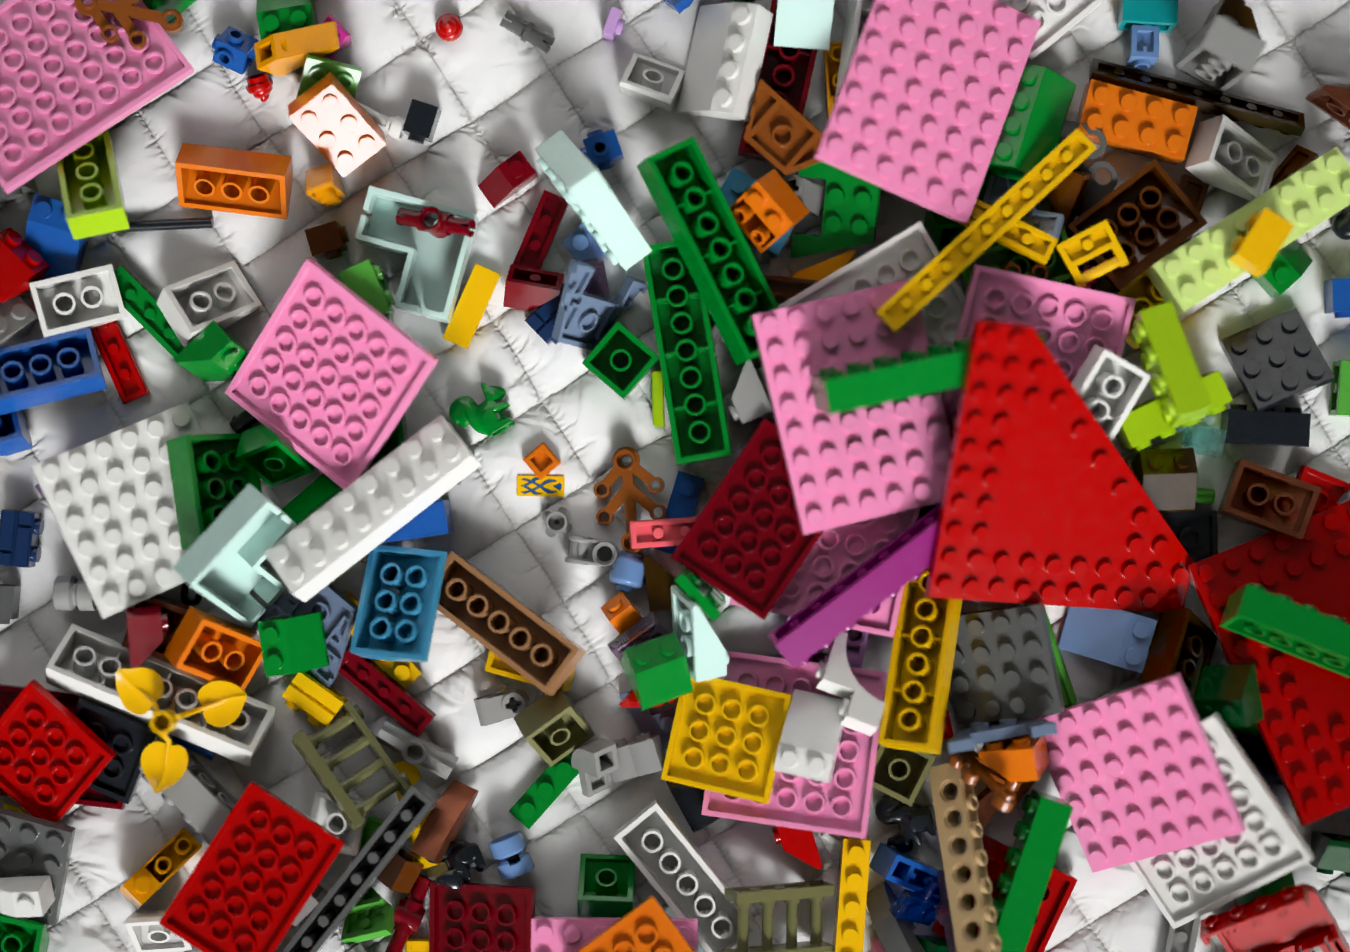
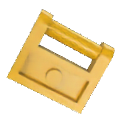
M1107 219L1055 246L1075 286L1085 288L1086 283L1117 267L1123 268L1129 265L1128 259ZM1110 249L1112 250L1114 257L1080 273L1077 266Z

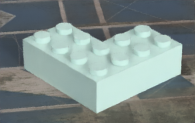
M562 130L535 148V151L540 156L537 163L545 174L549 176L556 190L582 219L586 229L593 235L596 243L613 265L619 263L626 271L652 252L597 169Z
M369 185L363 210L367 215L371 216V220L367 216L361 215L355 239L362 245L407 256L394 307L399 311L421 316L423 312L426 318L450 324L474 235L467 237L451 234L444 238H436L428 232L419 231L416 227L397 225L396 215L402 216L397 213L399 208L420 211L428 206H434L443 213L453 214L456 218L473 219L476 223V228L479 220L477 215Z
M249 483L172 568L189 586L251 628L264 614L266 609L249 592L253 589L271 606L287 588L268 568L261 564L267 558L264 552L288 534L297 524L275 503Z

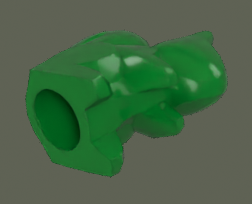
M482 382L481 388L486 400L478 405L472 398L460 396L451 403L449 416L456 425H461L464 428L470 424L476 432L492 438L506 431L515 423L511 418H505L503 411L510 407L507 401L501 402L506 396L505 389L499 386H489Z

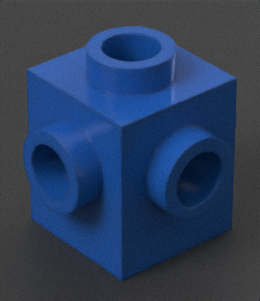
M228 26L222 34L218 33L213 40L212 49H214L212 61L242 75L255 60L254 43L259 40Z
M598 129L588 133V138L583 139L585 147L581 148L580 151L595 168H599V171L610 169L615 166L614 162L624 159L614 129L606 132ZM604 148L605 151L598 153L597 149Z

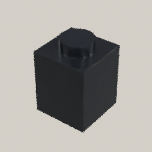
M412 99L403 127V132L409 135L408 140L418 144H424V141L432 143L441 110L437 106Z

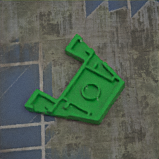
M823 161L799 171L798 176L826 180L821 235L793 233L790 258L872 243L876 240L881 194L880 187Z

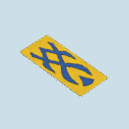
M517 476V496L564 497L565 477L545 476L540 481L537 476Z

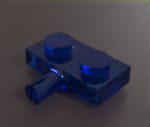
M930 878L922 890L910 891L904 889L889 911L895 918L930 926L945 906L939 898L932 896L940 886L939 882L934 878Z

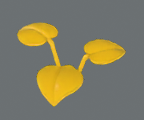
M140 667L119 669L116 672V687L125 708L133 714L144 715L153 706V716L150 719L151 729L155 733L160 734V737L166 741V744L161 741L149 744L141 755L143 773L155 793L173 786L184 775L188 767L189 760L186 749L180 745L171 746L172 740L167 734L177 727L178 720L204 711V718L209 724L216 727L228 726L239 717L247 700V693L240 686L228 681H212L204 685L198 692V700L202 706L176 715L174 711L168 709L159 711V705L156 700L160 699L164 693V683L156 671Z

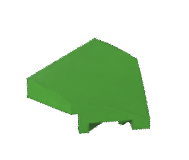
M370 887L345 918L341 941L346 945L392 935L394 908Z

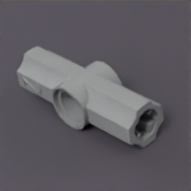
M389 718L385 720L376 736L378 742L401 754L407 763L411 765L419 764L447 780L459 759L433 744L427 735L422 733L419 737H416L407 728ZM411 745H418L423 752L417 753L413 751Z

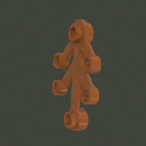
M74 0L78 12L84 16H92L101 30L102 38L110 44L118 41L119 32L115 26L109 25L102 11L115 15L129 36V43L137 50L143 49L146 46L147 39L141 31L137 30L129 17L161 24L166 32L172 34L180 32L184 26V19L179 11L167 9L164 12L133 6L141 0H117L116 2L93 0L91 5H84V0ZM169 16H175L176 21L169 24L166 22ZM108 30L115 31V35L112 38H106L105 34ZM136 36L143 38L140 44L133 43V39Z
M621 447L613 455L614 467L602 482H598L594 486V494L599 498L608 497L611 494V486L621 475L623 486L607 506L597 512L596 520L601 525L612 523L615 512L624 503L627 533L623 535L621 545L626 552L636 553L642 548H630L629 521H637L636 502L649 512L653 520L664 519L667 516V509L662 504H656L634 485L633 474L647 484V488L651 493L662 492L665 483L662 478L654 477L640 465V456L635 449ZM625 455L631 458V463L628 466L624 465L622 461ZM654 480L660 482L658 490H654L651 486ZM600 485L606 486V494L601 495L598 488ZM656 507L661 508L663 511L660 518L654 515ZM603 512H607L609 514V520L607 522H603L601 520V514Z
M974 749L949 755L947 762L954 768L962 769L964 763L970 764L961 775V779L965 783L976 785L981 777L994 792L991 804L1000 811L1011 812L1016 802V794L1013 791H1018L1022 782L1008 781L981 760L979 754ZM996 781L1003 784L1005 787H1001Z

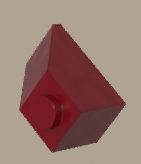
M519 150L498 165L478 187L495 209L538 176Z
M511 264L505 283L503 307L525 311L534 310L560 295L565 274Z
M160 605L126 608L131 668H139L163 641V631L168 630L167 614H161Z

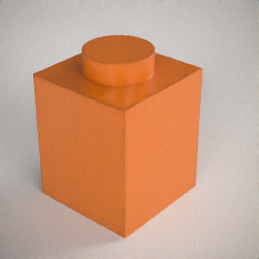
M623 591L610 598L606 604L600 607L609 622L625 641H628L648 625L639 610Z

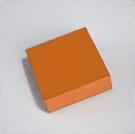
M544 442L523 458V461L540 481L561 464Z

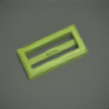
M653 371L654 427H665L664 384L661 371Z

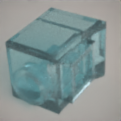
M1192 425L1187 427V430H1183L1181 445L1184 446L1183 448H1194V453L1198 455L1221 458L1227 430Z

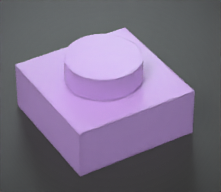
M611 7L602 32L604 39L614 42L616 34L621 36L626 21L622 19V10Z

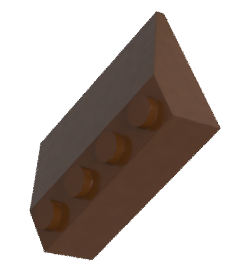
M1154 159L1070 223L1065 231L1069 239L1107 219L1128 259L1129 265L1123 268L1117 267L1103 276L1120 291L1208 222L1158 161ZM1110 249L1089 260V262L1093 266H1097L1114 257V254Z

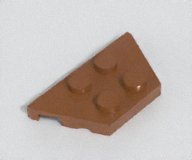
M760 80L743 140L784 176L822 162L814 158L823 133L763 80Z

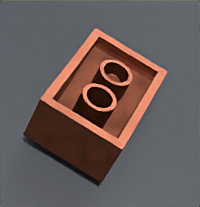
M1324 84L1307 95L1306 100L1350 130V88Z
M1240 459L1234 465L1217 513L1248 525L1303 540L1321 488Z

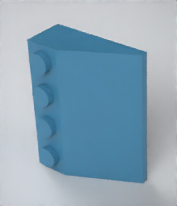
M378 545L369 552L350 646L351 653L363 658L385 661H428L447 552Z

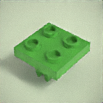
M307 54L296 98L331 72L355 99L362 67Z

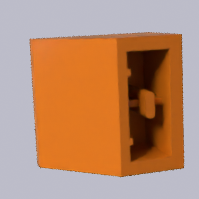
M775 169L757 180L730 207L739 228L761 254L810 212Z
M1022 735L986 742L978 752L981 760L1010 782L1038 781L1049 765L1045 736L1032 738L1029 735Z

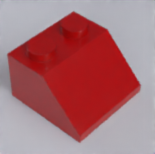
M11 227L0 232V302L4 303L30 290L29 283L39 281L50 267L42 256Z

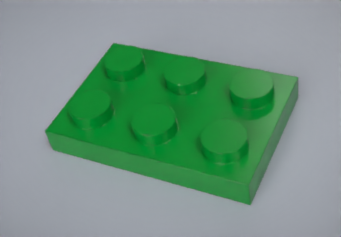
M684 567L674 581L714 621L722 614L726 604L724 601L726 596L723 592L714 586L711 587L705 580Z

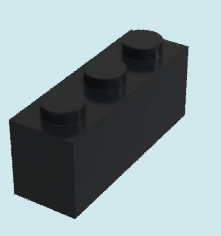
M1230 404V409L1221 412L1220 442L1309 447L1311 414L1302 413V408L1285 407V412H1274V406L1256 413L1255 410H1247V405Z

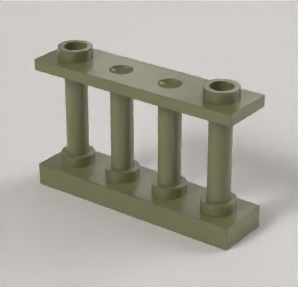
M350 700L344 702L342 708L345 715L313 736L311 734L306 735L301 730L293 735L292 744L352 831L355 832L363 826L365 812L398 790L404 796L410 789L411 781L405 772L398 771L363 721L365 716L357 704L353 706ZM352 723L361 737L329 758H322L316 750L319 748L318 745ZM365 746H368L376 759L344 781L342 779L337 780L332 773L334 767ZM383 768L392 781L362 802L353 803L347 795L350 793L349 790Z
M823 880L724 888V899L734 903L735 907H737V948L724 949V952L834 951V945L821 940V902L824 901V897L835 896V885ZM808 898L811 901L810 941L797 942V903H800V899ZM784 900V903H786V943L773 944V905H776V901ZM751 903L762 905V946L748 947V909L751 907Z

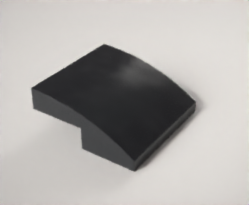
M666 781L693 833L721 819L720 817L701 815L704 789Z

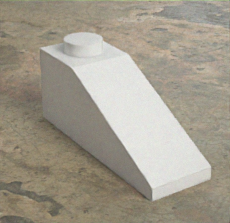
M50 875L0 878L1 914L16 918L44 916L55 901Z

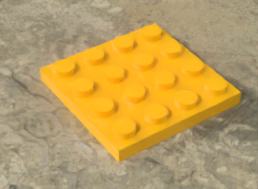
M691 678L693 692L678 698L661 779L769 804L776 771L773 769L778 746L793 695L719 678L697 683Z

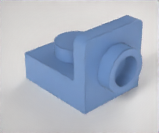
M1131 26L1129 56L1126 59V66H1134L1135 69L1146 70L1155 65L1159 58L1160 26Z

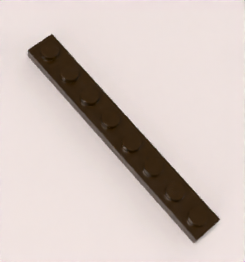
M1093 58L1090 65L1089 81L1093 79L1196 106L1204 114H1224L1232 121H1243L1253 124L1258 128L1277 130L1284 135L1301 137L1305 129L1304 113L1096 58Z

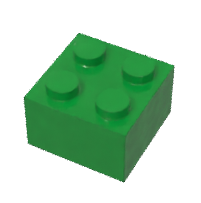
M617 321L582 364L625 400L660 359L657 354Z

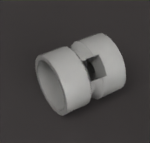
M57 576L55 578L53 603L57 611H74L76 607L80 611L98 610L83 577L78 580L75 576Z

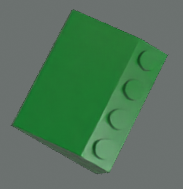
M186 434L166 441L181 550H188L249 483L262 493L260 478L235 458L241 434Z

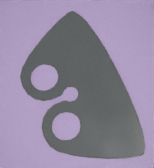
M1065 120L1058 145L1076 130L1081 122ZM1081 123L1089 135H1096L1101 142L1100 148L1088 158L1095 159L1100 157L1105 152L1107 146L1104 133L1096 128L1097 130H1091L1087 124ZM1099 161L1093 163L1090 168H1087L1082 162L1077 167L1092 173L1077 214L1078 216H1081L1116 187L1118 175L1116 169L1110 163ZM1099 168H1106L1111 173V181L1106 185H1100L1095 180L1094 175Z

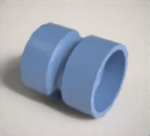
M521 831L509 833L488 843L493 859L499 860L496 867L501 880H509L534 869L535 866L530 853L524 851L526 842ZM517 855L518 858L508 862V857Z

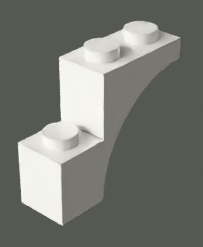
M842 632L833 639L828 647L822 650L823 653H826L824 662L820 661L816 669L815 677L819 678L816 688L844 698L838 714L842 715L840 725L871 736L879 728L885 702L869 694L854 677L846 654L848 633Z

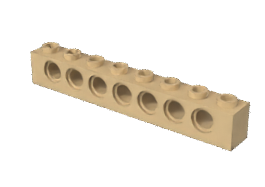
M948 763L933 766L929 771V779L957 952H1001L1002 942L996 927L997 912L993 906L991 896L992 883L988 877L986 866L988 857L983 848V827L979 822L977 811L979 802L974 793L973 785H969L961 779L964 769L969 767L970 764L964 763L962 769L954 768ZM955 787H957V795H956V797H954V789H955ZM961 814V816H962V821H961V823H960V825H959V823H958V817H959V815ZM964 842H966V850H965V852H963V849H962V846H963V843H964ZM970 869V871H971V876H970V879L968 880V879H967V871ZM973 897L975 898V906H974V908H972V905H971V901H972V898H973ZM977 925H979L980 934L978 937L976 935Z

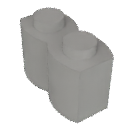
M645 732L634 736L635 741L626 742L625 738L613 741L616 744L620 767L611 772L613 783L663 770L666 755L659 734L651 736L650 732Z

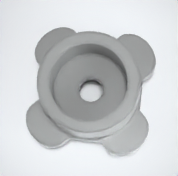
M560 507L558 511H545L543 513L542 519L546 522V534L549 537H554L557 533L561 532L567 534L572 530V525L568 522L567 518L569 512L566 508ZM556 519L560 521L558 525L554 523Z

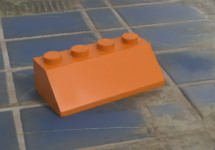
M189 143L182 144L175 161L179 206L287 220L293 182L292 156Z

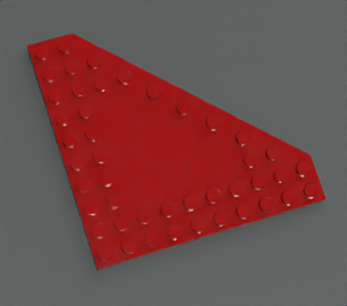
M975 319L925 594L931 598L1023 604L1043 602V605L1160 613H1163L1164 610L1183 609L1190 582L1186 567L1193 564V560L1033 327L1026 324Z
M1350 500L1312 515L1303 540L1270 532L1186 567L1229 665L1255 664L1264 719L1256 722V725L1301 825L1309 824L1350 806V678L1222 628L1219 624L1229 595L1246 584L1253 583L1263 586L1266 592L1271 594L1286 595L1292 599V602L1301 606L1310 605L1316 607L1319 613L1326 616L1334 615L1341 617L1346 621V624L1350 625Z

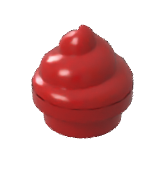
M450 13L444 14L436 22V33L444 41H454L461 36L463 24L458 16Z
M267 72L247 77V92L253 94L255 98L260 99L262 102H266L273 88L272 78L268 77Z

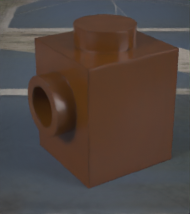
M337 221L304 230L311 254L316 259L326 257V260L335 259L342 256V251L348 250L346 245L347 242H350L348 231L345 226L341 227Z
M403 847L397 852L377 879L390 890L409 894L424 864L416 859V853Z

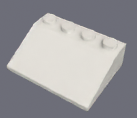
M728 2L700 6L677 113L748 122L773 13L754 3Z

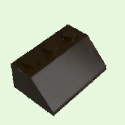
M1189 608L1164 610L1163 613H1160L1149 654L1142 672L1141 682L1145 684L1180 673L1194 705L1193 699L1204 666L1211 663L1217 636Z

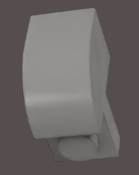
M599 738L573 752L571 765L572 768L577 769L579 772L582 794L584 796L591 797L610 788L608 774L620 768L614 742Z

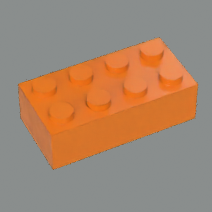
M1091 79L1085 85L1076 122L1087 124L1091 130H1097L1096 128L1101 130L1106 137V147L1178 165L1185 159L1198 107ZM1080 123L1078 129L1084 135H1088L1086 137L1092 143L1101 145L1099 137L1093 134L1089 135Z

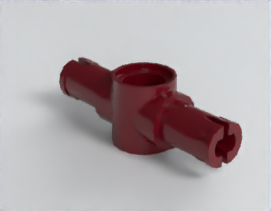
M428 206L420 211L399 208L397 213L402 216L396 215L397 225L416 227L419 231L428 232L436 238H444L451 234L472 237L474 231L469 229H476V223L473 219L456 218L453 214L443 213L434 206Z
M419 874L408 896H405L404 900L401 899L394 913V930L385 952H402L409 935H413L414 931L417 932L426 912L423 901L432 879Z

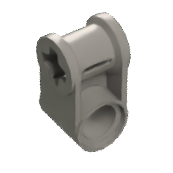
M793 173L783 176L782 179L787 184L789 181L794 183L793 188L796 191L793 190V192L809 209L810 212L808 214L820 217L824 208L826 188Z
M568 535L570 547L568 557H565V562L581 565L609 566L615 562L619 555L617 546L612 542L596 540L585 536ZM602 546H608L612 549L613 556L610 561L600 559L599 549Z
M513 689L475 698L474 702L480 725L487 726L515 717L528 707V695L523 690ZM513 697L516 701H521L518 709H516L515 705L509 704Z

